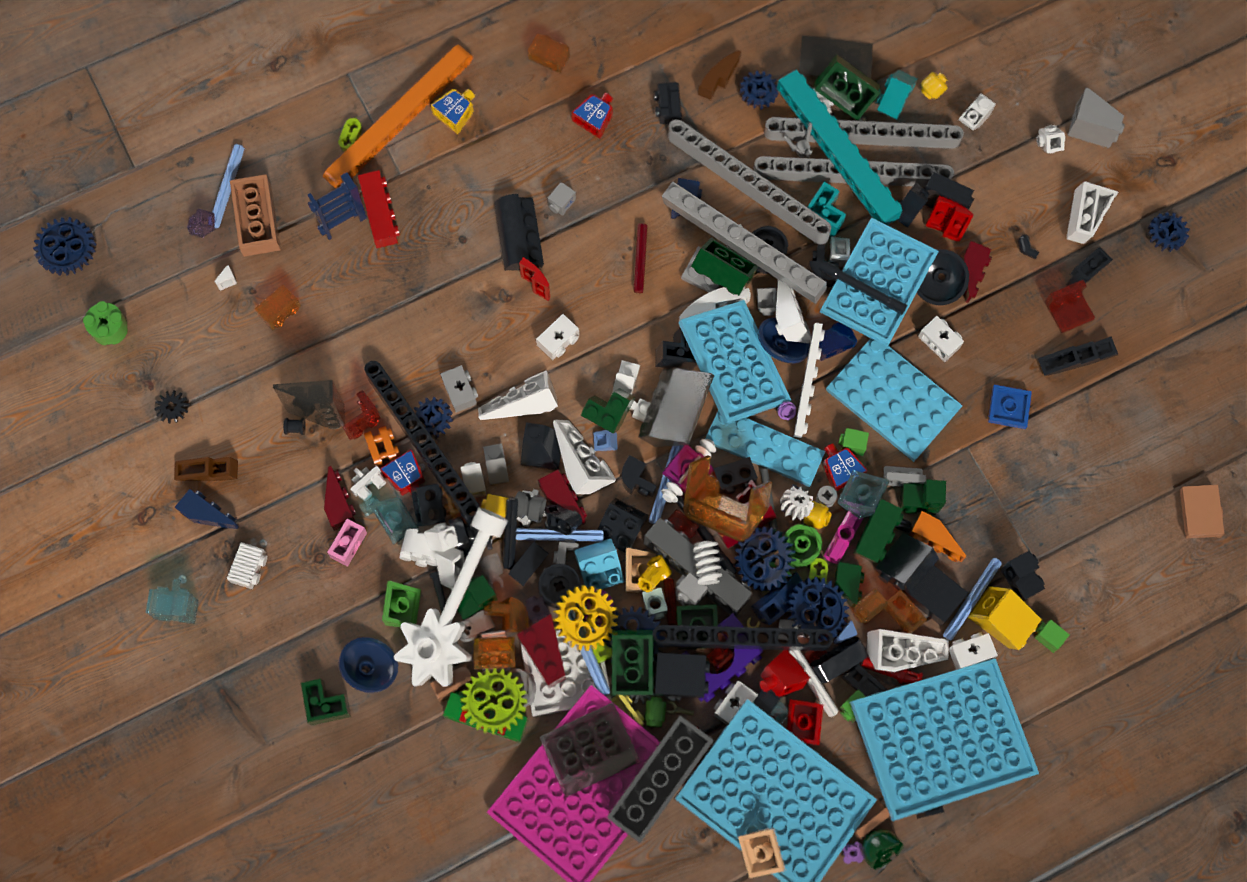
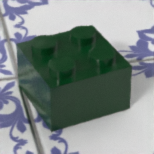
M717 605L677 606V625L718 627ZM684 632L677 633V639L685 641L687 635ZM701 632L696 635L699 641L707 640L705 633ZM678 647V650H686V649H713V648Z

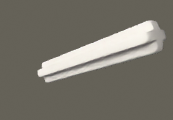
M788 650L811 677L807 684L818 701L824 704L823 708L829 717L836 715L839 712L838 708L801 651Z

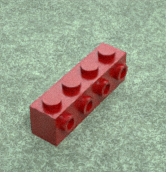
M379 170L358 175L376 248L397 244V237L400 234L398 226L393 225L392 220H396L394 210L389 209L388 204L392 202L389 192L385 193L384 188L387 187L385 176L381 177Z

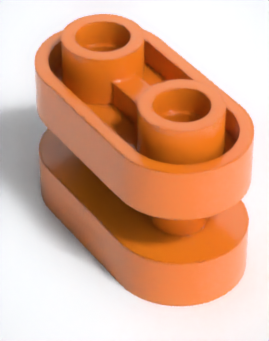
M386 426L378 428L380 434L375 436L372 435L371 431L364 433L375 467L377 466L378 468L383 467L382 460L389 458L391 462L400 456L397 445L393 446L391 442L394 439L391 428L387 429ZM383 441L386 451L379 453L376 443Z

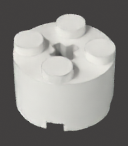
M408 529L404 536L399 558L405 561H416L415 564L421 567H427V564L437 566L436 556L434 555L438 551L429 549L425 532L418 533L417 529Z

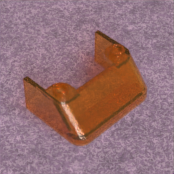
M707 455L689 464L683 506L685 516L694 522L737 541L748 539L768 510L772 482L767 481L751 489L749 506L719 494V481L716 477L708 474L711 456Z

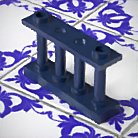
M347 172L341 175L343 182L340 184L341 186L317 200L314 199L311 193L308 194L310 202L307 204L311 211L315 213L319 223L317 228L322 236L326 235L328 240L332 239L329 230L351 217H358L360 222L367 219L357 186Z

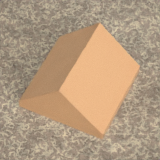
M626 548V593L645 592L637 585L638 579L648 568V561L655 557L656 554Z
M766 828L738 837L749 878L785 871L774 829Z

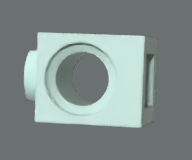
M657 588L653 589L652 592H642L645 609L649 610L648 616L651 617L655 614L654 620L664 618V614H667L668 609L662 589ZM658 601L661 607L659 609H652L650 603Z

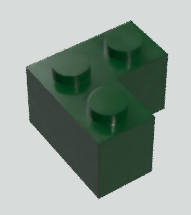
M620 388L613 391L608 402L594 395L588 399L581 416L614 434L620 429L636 397Z
M927 479L924 484L903 483L900 488V508L907 514H916L923 511L929 515H936L946 504V481Z
M483 575L471 578L457 612L463 621L498 602L495 592Z
M322 679L301 683L308 724L312 726L351 717L348 697L345 694L327 698L325 682Z

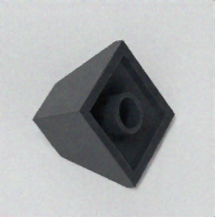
M526 422L520 465L554 471L559 470L561 452L555 429L546 425Z

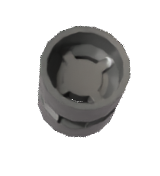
M518 491L515 496L518 499L517 517L524 518L527 516L528 520L540 522L545 511L546 498L537 495L531 497L529 493Z

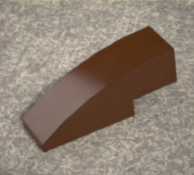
M740 50L723 58L706 74L699 85L698 95L711 100L718 86L726 88L740 61Z
M204 457L175 461L174 480L223 481L234 480L238 477V460L232 457L216 459Z

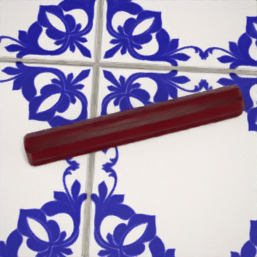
M642 223L638 224L634 277L635 293L644 292L648 225Z

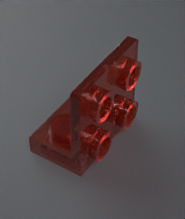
M1084 280L1050 293L1045 300L1061 333L1095 319L1082 293L1087 287Z
M363 390L356 394L359 399L357 404L362 413L342 427L350 441L362 436L363 431L369 427L376 426L381 419L376 406Z

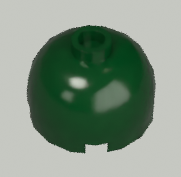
M883 829L878 831L871 830L865 836L866 840L863 842L862 856L871 869L877 870L892 861L890 857L894 853L897 856L902 851L904 844L892 831Z

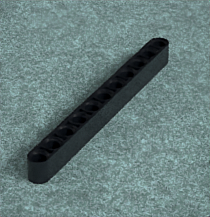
M377 361L368 362L364 370L369 383L464 520L471 525L475 515L470 516L469 514L477 512L478 508H480L478 502L381 364ZM446 468L444 471L439 472L440 469ZM450 483H456L453 486H448ZM466 497L465 500L459 501L460 498Z

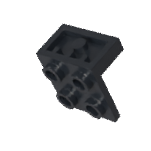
M614 498L609 503L597 530H603V541L612 539L615 548L626 553V548H632L642 526L647 522L650 515Z

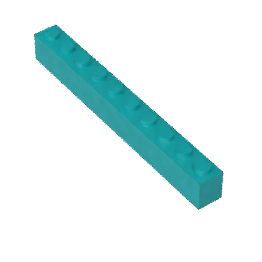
M796 69L779 79L777 85L779 93L806 129H808L809 123H812L811 136L872 218L885 225H889L899 219L902 213L900 203L893 199L888 187L881 183L879 175L872 171L867 159L860 155L858 147L851 143L846 131L839 127L837 119L830 115L827 106L818 99L816 91L809 87L804 75H800Z

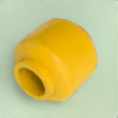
M931 72L921 82V91L930 100L932 98L938 99L947 90L946 81L948 79L941 72L939 74Z
M812 501L814 507L810 515L803 518L804 524L816 529L826 527L831 518L828 506Z

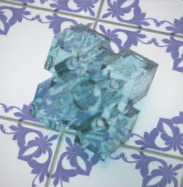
M173 579L171 592L166 587H157L156 590H149L145 613L152 616L155 620L195 624L199 600L193 597V594L188 593L189 590L180 589V579Z

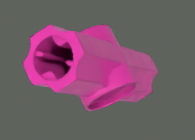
M852 506L849 508L823 555L827 561L835 564L840 562L865 516V513L859 508ZM840 532L847 533L849 538H842Z

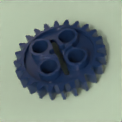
M61 217L60 222L54 219L53 225L47 222V229L41 227L43 234H36L39 240H34V243L37 245L33 247L36 252L35 257L39 259L38 263L46 271L49 270L51 274L56 272L61 276L64 271L68 276L71 270L76 274V268L83 270V264L89 265L86 260L93 259L90 253L96 252L93 246H96L93 240L95 236L91 233L90 228L78 219L73 221L69 217L66 221Z
M763 527V529L756 528L755 531H749L750 537L744 535L745 542H739L741 549L735 550L740 553L739 556L734 557V559L739 560L735 567L741 568L737 574L744 575L742 581H748L747 585L749 587L754 586L755 590H760L761 588V591H767V589L774 590L775 587L780 588V582L787 583L785 576H792L789 569H795L791 565V562L796 561L795 558H791L795 551L789 549L793 543H786L789 537H782L783 532H776L775 528H770L769 530V527ZM770 541L771 547L768 550L767 543ZM752 551L755 552L754 559L751 558ZM777 558L779 559L778 567L775 566V561ZM761 568L763 569L762 576H760L759 574Z
M814 577L812 580L808 578L804 582L801 581L798 583V586L792 588L794 593L788 595L792 600L786 602L787 605L791 606L786 612L792 614L788 620H794L791 627L797 626L798 629H824L831 632L833 638L838 636L837 632L843 631L841 626L847 624L843 619L849 617L848 614L844 613L845 610L849 609V607L843 604L847 599H841L844 592H837L838 585L832 588V581L825 584V578L818 581L817 577ZM807 594L812 596V602L808 599ZM826 598L830 601V606L827 605ZM805 613L809 615V621L805 618ZM823 617L827 619L828 625H825L823 622ZM825 636L818 637L819 642L823 641L824 639L828 641Z
M631 606L630 612L624 607L622 608L623 614L619 611L615 612L618 618L613 619V622L617 626H611V629L621 630L620 627L623 626L625 630H632L629 628L628 622L630 619H633L638 624L636 630H652L653 633V630L661 621H654L655 614L651 617L648 616L649 610L642 613V607L635 611L634 606ZM658 632L656 634V637L659 640H663L666 638V636L660 635L661 632ZM608 633L607 635L610 640L603 639V642H607L606 646L612 648V634ZM653 642V661L656 662V654L663 652L659 649L660 646Z

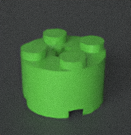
M98 302L87 311L83 318L87 332L101 345L118 344L127 335V319L119 308L111 303Z
M802 524L788 529L784 536L789 537L786 543H793L789 549L795 551L791 558L796 559V561L791 562V565L795 568L811 565L821 552L822 539L820 534L813 527ZM798 544H800V545H803V544H804V545H805L804 549H803V548H799V547H798Z

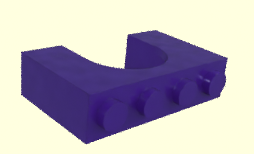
M734 614L718 625V627H744ZM745 634L737 635L738 641L742 643L748 640ZM733 649L734 661L726 671L719 674L705 673V681H709L708 694L704 693V699L698 698L701 703L705 700L707 703L716 696L715 691L719 688L724 690L731 684V678L735 675L740 677L747 671L746 666L750 663L755 665L763 658L761 656L763 650Z

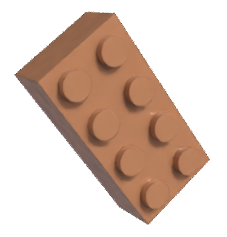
M267 174L230 180L239 248L243 256L280 251L271 183Z

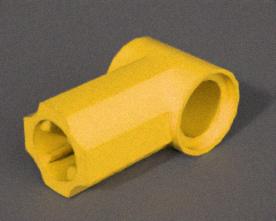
M662 555L650 559L647 563L648 568L638 579L637 585L646 593L652 592L660 581L666 579L672 573Z

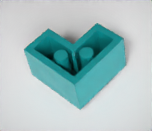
M897 70L895 74L892 73L884 85L887 88L885 93H881L878 98L877 104H879L877 110L897 119L918 78L900 70Z
M824 182L807 208L830 223V235L835 237L844 223L846 214L833 207L838 199L840 190Z

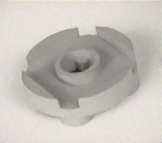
M510 669L506 671L505 675L512 672L511 679L519 678L517 684L523 683L524 687L520 691H526V695L521 698L527 699V703L522 704V706L527 707L531 705L535 700L536 693L533 674L523 669ZM498 683L497 692L503 690V684ZM506 692L503 696L509 695L510 692ZM509 700L504 702L506 707L510 709L514 705V703Z

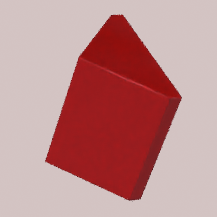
M790 699L787 730L803 743L819 745L824 704Z

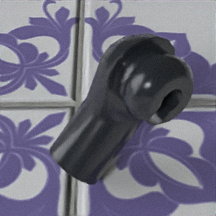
M1022 234L1018 238L1019 251L1032 259H1036L1039 251L1031 248L1030 237L1027 234Z

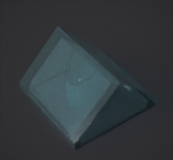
M853 470L838 500V504L859 519L873 515L889 484V480Z
M400 497L370 505L374 515L393 545L404 538L406 530L419 529Z

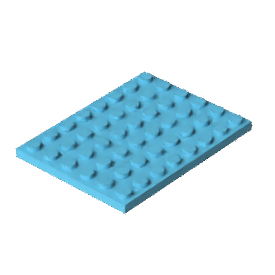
M996 658L850 702L892 821L1039 774Z
M748 699L742 704L674 798L741 851L739 836L766 828L774 829L785 871L772 873V875L781 882H820L877 800Z

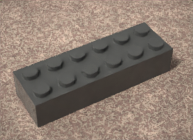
M659 518L645 534L644 545L657 556L662 555L666 563L680 575L687 576L691 573L697 579L701 578L696 575V572L699 570L695 568L697 561L694 560V556L697 554L693 552V548L696 546L689 542V538L683 532L678 533L674 530L671 522L666 519L663 521ZM720 568L716 570V573H722V576L717 578L720 582L706 585L708 587L706 596L729 615L734 614L737 616L749 602L752 595L751 589L744 582L739 583L734 579L735 575L731 571Z
M679 716L607 816V819L641 843L714 740Z

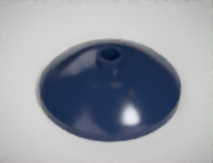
M770 318L762 322L758 329V339L763 349L770 356L785 363H800L808 357L810 343L787 341L784 335H779L775 325L778 324L776 318Z
M361 637L345 645L339 656V669L344 680L353 688L366 693H377L387 689L394 682L398 673V662L394 659V652L385 643L374 638Z

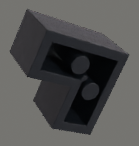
M680 327L673 334V342L662 341L655 349V367L691 372L697 366V362Z
M1030 551L1010 560L1000 569L1013 592L1023 601L1032 598L1045 589L1043 579L1035 573L1040 568L1038 565L1039 561Z

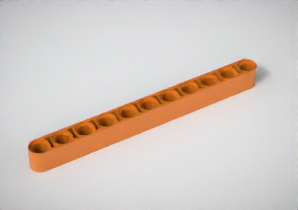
M460 45L453 47L327 168L323 178L336 189L343 183L341 175L347 172L352 179L469 66L473 55Z

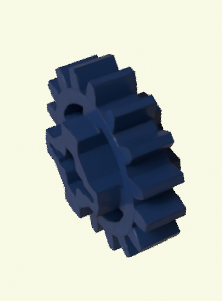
M756 70L755 75L750 72L748 77L744 76L743 82L740 83L742 101L747 100V106L753 104V109L756 106L762 109L763 105L769 107L770 102L775 103V99L778 97L777 80H771L772 74L766 76L765 71L759 74L758 70Z
M1166 212L1164 215L1160 213L1156 218H1153L1148 226L1150 231L1147 235L1152 236L1150 242H1156L1155 248L1161 246V251L1168 248V251L1171 252L1173 249L1177 251L1181 246L1183 247L1189 238L1187 233L1190 228H1185L1187 222H1181L1182 216L1176 218V213L1169 216V213Z
M433 397L432 401L426 398V403L423 404L420 401V407H414L415 414L425 424L426 430L431 437L435 435L436 438H439L440 432L446 434L444 429L451 428L448 422H453L451 417L453 412L443 399L438 401L436 397Z

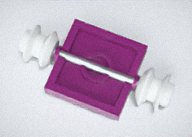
M701 439V445L695 446L696 452L689 445L684 444L667 465L662 474L671 482L666 484L668 489L661 490L662 497L667 502L676 503L678 501L676 496H682L683 492L689 498H692L713 472V467L703 459H710L711 453L716 452L713 441Z

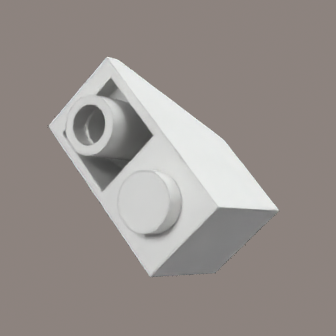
M980 94L959 118V121L970 129L975 130L991 115L995 103L983 94Z
M466 463L461 467L464 484L474 498L486 496L480 463Z

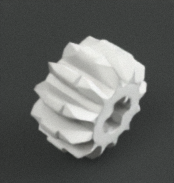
M793 486L790 490L787 489L781 497V510L786 511L785 516L791 515L792 520L796 517L801 520L810 515L814 507L812 502L813 496H808V491H802L801 487L797 490Z

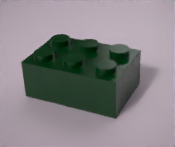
M837 54L814 82V90L857 121L881 93L879 84Z
M712 237L700 248L691 265L698 274L707 276L713 283L722 285L727 288L728 292L738 296L749 285L759 267Z
M883 499L878 500L853 553L873 563L882 561L887 552L884 549L886 544L891 543L895 536L893 529L895 525H900L904 517L901 514L903 509Z
M612 630V695H653L652 630Z

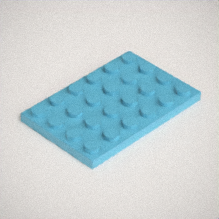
M871 218L842 271L882 293L907 304L905 312L901 315L881 302L837 279L820 313L888 347L939 251Z
M745 300L684 318L678 322L725 425L778 407L783 402L791 401L771 356L763 349L759 342L758 328Z
M872 338L826 387V391L913 462L962 407L959 402L892 348Z

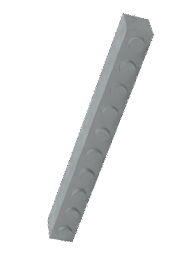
M672 182L662 195L665 205L816 304L826 291L827 287L824 280L676 183Z

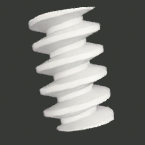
M704 541L694 544L696 547L693 548V552L697 554L694 556V560L697 561L695 568L699 569L696 575L701 577L697 580L699 585L720 582L717 578L721 577L722 573H716V570L720 569L721 566L715 565V562L720 561V558L714 557L715 554L719 553V550L713 549L714 546L718 545V542Z

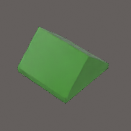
M388 581L382 617L384 624L401 627V624L406 622L416 624L421 589Z

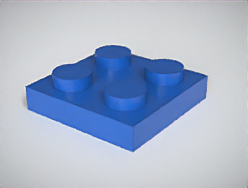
M994 385L992 387L988 423L1026 429L1028 426L1032 391Z

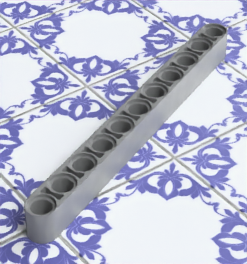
M779 117L768 119L764 131L765 137L774 141H785L784 136L786 135L791 141L798 142L805 140L807 133L805 126L799 118ZM837 120L839 127L848 132V139L852 144L953 149L959 146L964 135L963 129L955 125ZM810 134L809 142H816Z
M673 120L669 124L668 139L671 143L813 242L825 244L828 241L831 231L829 222L683 121Z
M762 156L757 158L754 164V171L767 180L846 183L839 172L834 173L831 171L837 169L829 159ZM868 161L870 168L879 175L883 185L914 186L917 182L919 186L926 187L933 172L946 175L951 180L954 176V170L949 165ZM759 166H763V167H765L766 169L762 170V169H759L758 167H759ZM777 167H782L784 170H778ZM795 168H800L802 171H796Z

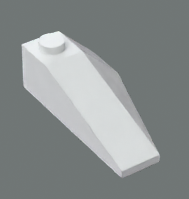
M778 280L776 304L778 324L775 326L779 335L783 334L787 341L810 343L812 336L801 314L802 310L795 298L794 290Z
M547 370L524 380L525 384L518 389L515 387L509 389L510 392L503 398L498 396L479 407V419L486 420L541 414L545 411L550 412L555 407H558L557 396Z
M554 420L553 424L567 479L576 494H591L615 482L616 479L604 460L600 462L594 455L596 451L592 447L589 448L582 441L583 436L569 420Z
M878 629L867 634V653L876 670L896 672L948 660L949 640Z

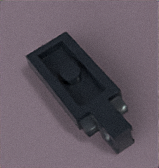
M1101 247L1097 248L1073 269L1070 274L1072 278L1066 285L1073 289L1078 283L1081 286L1086 284L1110 264L1113 259Z

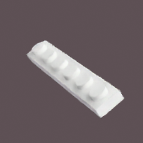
M819 323L814 324L793 435V437L801 438L803 434H806L808 423H805L806 415H810L811 404H808L809 397H813L815 386L812 385V380L817 377L818 367H815L816 359L820 360L822 350L818 347L819 342L823 341L825 330H822L823 324Z

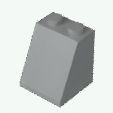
M1085 88L1076 104L1067 136L1110 148L1113 142L1116 143L1119 134L1123 132L1125 126L1122 123L1124 115L1092 90Z

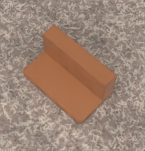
M465 664L453 671V684L451 686L444 687L437 680L430 684L438 700L441 702L450 697L451 692L456 694L457 691L466 688V683L472 684L473 682L471 680L472 675Z
M873 796L877 799L853 833L858 840L890 816L888 809L882 805L876 796Z

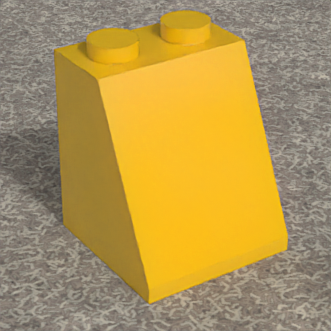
M992 586L988 587L968 615L970 620L1007 648L1020 650L1025 646L1027 639L1036 631L1038 624L1042 620L1011 589Z

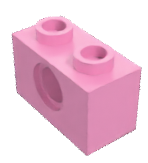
M346 519L327 552L330 558L348 567L367 534L365 528Z

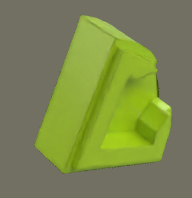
M597 643V649H592L598 664L612 658L611 647L606 645L600 646Z

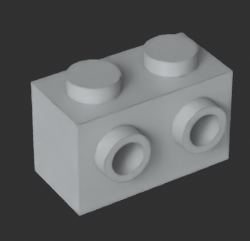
M691 573L687 576L683 575L677 581V586L675 587L677 589L676 600L683 606L698 605L706 596L708 590L706 585H699L697 583L698 579Z

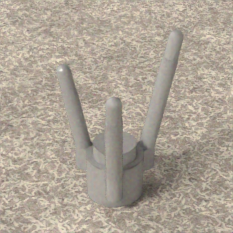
M809 123L805 140L798 141L796 145L786 135L784 136L791 150L796 151L799 157L809 158L812 153L809 144L812 123Z

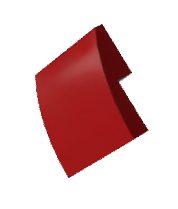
M939 196L926 220L925 226L942 231V237L960 242L974 214L964 206Z
M523 257L519 263L521 278L532 283L533 293L549 301L550 286L546 277L533 263Z

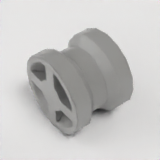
M823 486L818 491L816 501L830 508L837 499V492L831 486Z

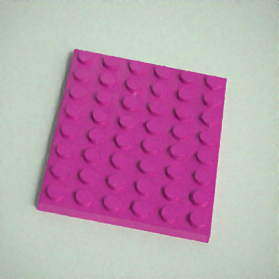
M590 685L486 813L567 882H591L628 835L607 819V816L661 742L595 687ZM603 747H606V748H607V750L605 751V753H604V751L602 750Z

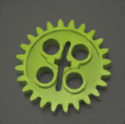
M496 668L493 669V673L486 669L485 675L478 672V679L472 676L471 680L473 683H466V687L469 690L462 691L463 695L467 696V698L461 699L462 703L467 704L462 707V711H468L464 715L465 718H472L469 722L470 725L477 723L476 730L484 727L485 734L488 729H491L493 735L496 729H499L500 733L503 734V727L510 731V724L512 723L517 726L516 718H523L519 712L526 711L522 704H526L527 699L521 698L526 695V691H520L524 687L523 683L517 685L519 678L511 679L512 672L505 675L504 669L500 673H497ZM496 683H501L504 685V688L496 692L493 690V686ZM506 692H510L509 695L503 696ZM478 693H484L486 698L479 702L475 700V696ZM491 698L498 699V704L494 705V703H491ZM509 700L514 705L511 709H505L502 706L503 703ZM485 706L482 710H478L479 707ZM492 710L496 715L493 719H487L484 717L485 713Z

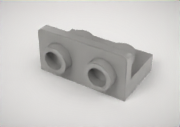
M884 467L883 485L902 487L903 483L924 484L926 481V475H923L922 469Z

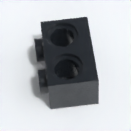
M750 457L713 468L712 472L719 494L725 493V495L733 494L736 492V489L742 487L746 489L751 480L756 483L758 479ZM746 471L750 476L743 478L740 476V472ZM723 477H728L731 479L732 482L729 484H725L722 482L721 479Z
M439 483L410 488L417 526H428L445 522L446 509L442 505L443 491L439 487ZM427 490H429L431 493V498L429 500H427L425 497V492ZM431 509L434 511L433 519H430L428 515Z

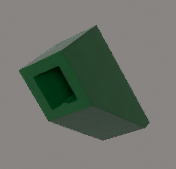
M838 562L834 586L838 585L837 590L844 592L842 597L847 599L846 602L850 607L855 608L857 603L861 602L862 591H859L860 584H863L865 573L861 572L862 566Z

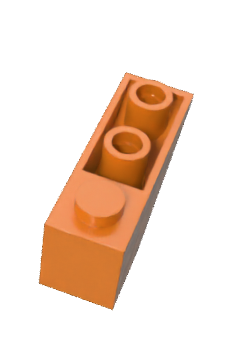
M922 511L909 536L933 547L937 553L942 552L948 555L947 557L954 562H962L966 558V554L942 522Z

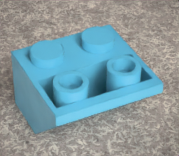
M612 539L574 550L587 591L590 586H594V589H604L625 582Z

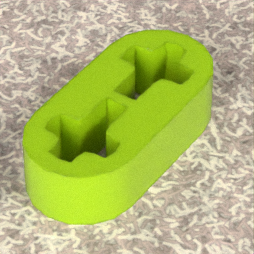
M348 119L343 127L339 138V145L344 152L360 138L362 126L358 119ZM356 125L357 128H354L351 133L350 127ZM350 138L351 144H347V146H345L344 142L347 143L348 139Z
M817 558L811 563L808 578L810 580L814 577H817L819 580L825 578L826 584L827 562L824 559ZM817 563H820L821 567L824 568L821 569L820 575H816L817 569L814 568Z

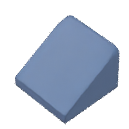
M607 430L593 432L595 451L618 449L617 432L614 434Z
M852 620L846 624L843 631L835 638L834 644H839L856 636L857 631Z

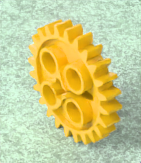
M586 585L581 587V591L578 587H574V593L568 590V597L561 596L563 603L556 602L560 609L553 610L555 614H558V617L553 619V621L558 622L554 629L561 630L557 636H565L562 642L567 643L570 641V648L576 645L577 650H581L584 647L585 651H589L591 646L592 649L596 650L597 643L600 646H604L603 639L610 640L607 634H612L611 626H617L613 619L618 618V616L612 615V612L617 608L610 607L613 600H606L608 594L601 595L602 589H597L594 592V586H590L588 591ZM587 599H590L592 602V607L589 610L584 605ZM576 603L579 604L580 610L576 607ZM570 610H574L576 613V617L572 621L568 618ZM584 615H588L587 622L582 621ZM597 616L602 618V625L599 627L595 624ZM582 626L586 629V635L583 638L579 636V629Z

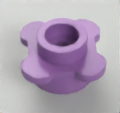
M855 842L854 844H846L842 849L844 851L843 861L846 864L854 861L858 863L863 861L861 843Z

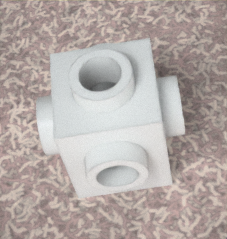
M1048 125L1043 129H1039L1037 144L1046 153L1064 150L1065 134L1055 125Z

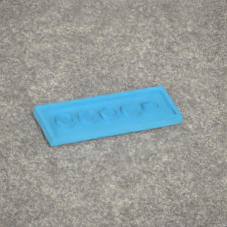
M719 410L705 438L713 441L715 447L743 459L750 457L752 463L808 487L811 486L825 454V451L748 418L725 425Z

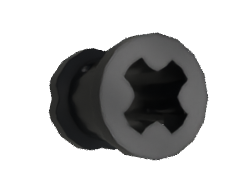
M285 418L283 424L284 434L300 433L305 435V418L300 420Z

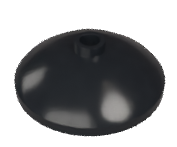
M937 249L939 252L917 294L930 304L948 305L957 301L965 293L969 284V270L962 257L955 252ZM940 273H943L945 275L944 280H940L938 278V275Z

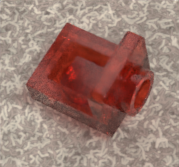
M678 509L667 519L673 524L674 530L678 533L683 532L689 539L694 537L696 529L699 527L696 523H692Z
M715 648L707 655L708 660L717 673H722L734 661L732 652L727 648Z

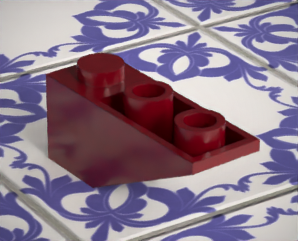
M970 241L963 257L969 270V284L964 293L966 303H969L971 298L975 299L979 290L976 286L978 282H982L985 276L983 269L985 266H989L992 259L989 256L992 249Z
M328 466L324 510L331 527L335 531L342 528L346 519L356 522L354 518L356 511L353 504L349 505L346 498H349L346 488H341L339 481L342 478L338 470L334 471L332 466Z
M556 470L538 479V485L547 502L578 512L582 517V525L586 524L585 517H587V514L582 506L579 507L576 501L578 498L574 490H569L567 486L569 481L564 473L561 474L559 470Z

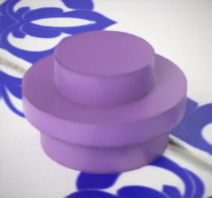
M790 401L783 402L778 407V416L784 420L792 419L796 415L795 405Z

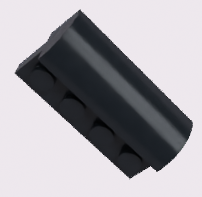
M518 194L500 197L495 201L494 206L504 270L520 271L519 263L523 257L537 268H542L544 260L533 197H519Z

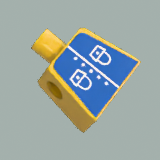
M453 89L431 105L432 114L455 133L459 134L474 112L473 104L470 101L475 95L469 89L462 95Z

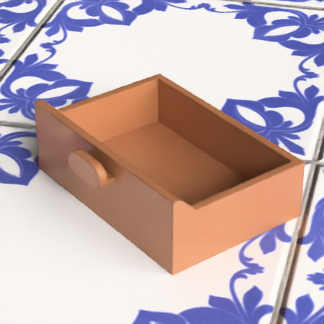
M1218 485L1182 487L1180 489V498L1186 539L1221 538L1225 533Z

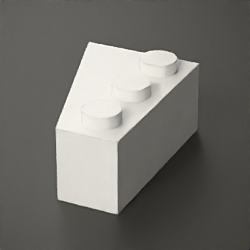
M1085 181L1075 189L1066 239L1084 244L1092 238L1102 222L1106 211L1110 208V204L1117 196L1118 191Z

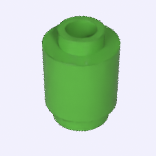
M651 697L650 701H646V726L661 728L662 723L665 722L666 703L662 702V698Z

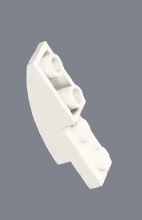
M725 287L709 292L686 308L680 315L679 321L745 300L747 304L750 301L749 288L744 289L739 296L731 294Z

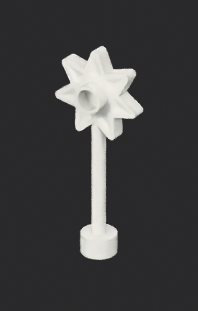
M478 508L471 523L473 527L479 530L441 616L437 609H428L421 626L410 622L401 624V629L408 645L394 655V659L398 662L413 664V686L423 685L431 676L442 686H451L453 684L452 664L471 660V655L457 644L465 629V624L462 622L451 624L490 535L501 537L508 521L504 517L489 510Z

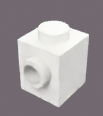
M445 523L435 525L434 528L424 531L429 549L432 551L444 552L459 545L454 526H447Z

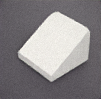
M229 265L224 268L215 280L219 290L226 289L237 283Z

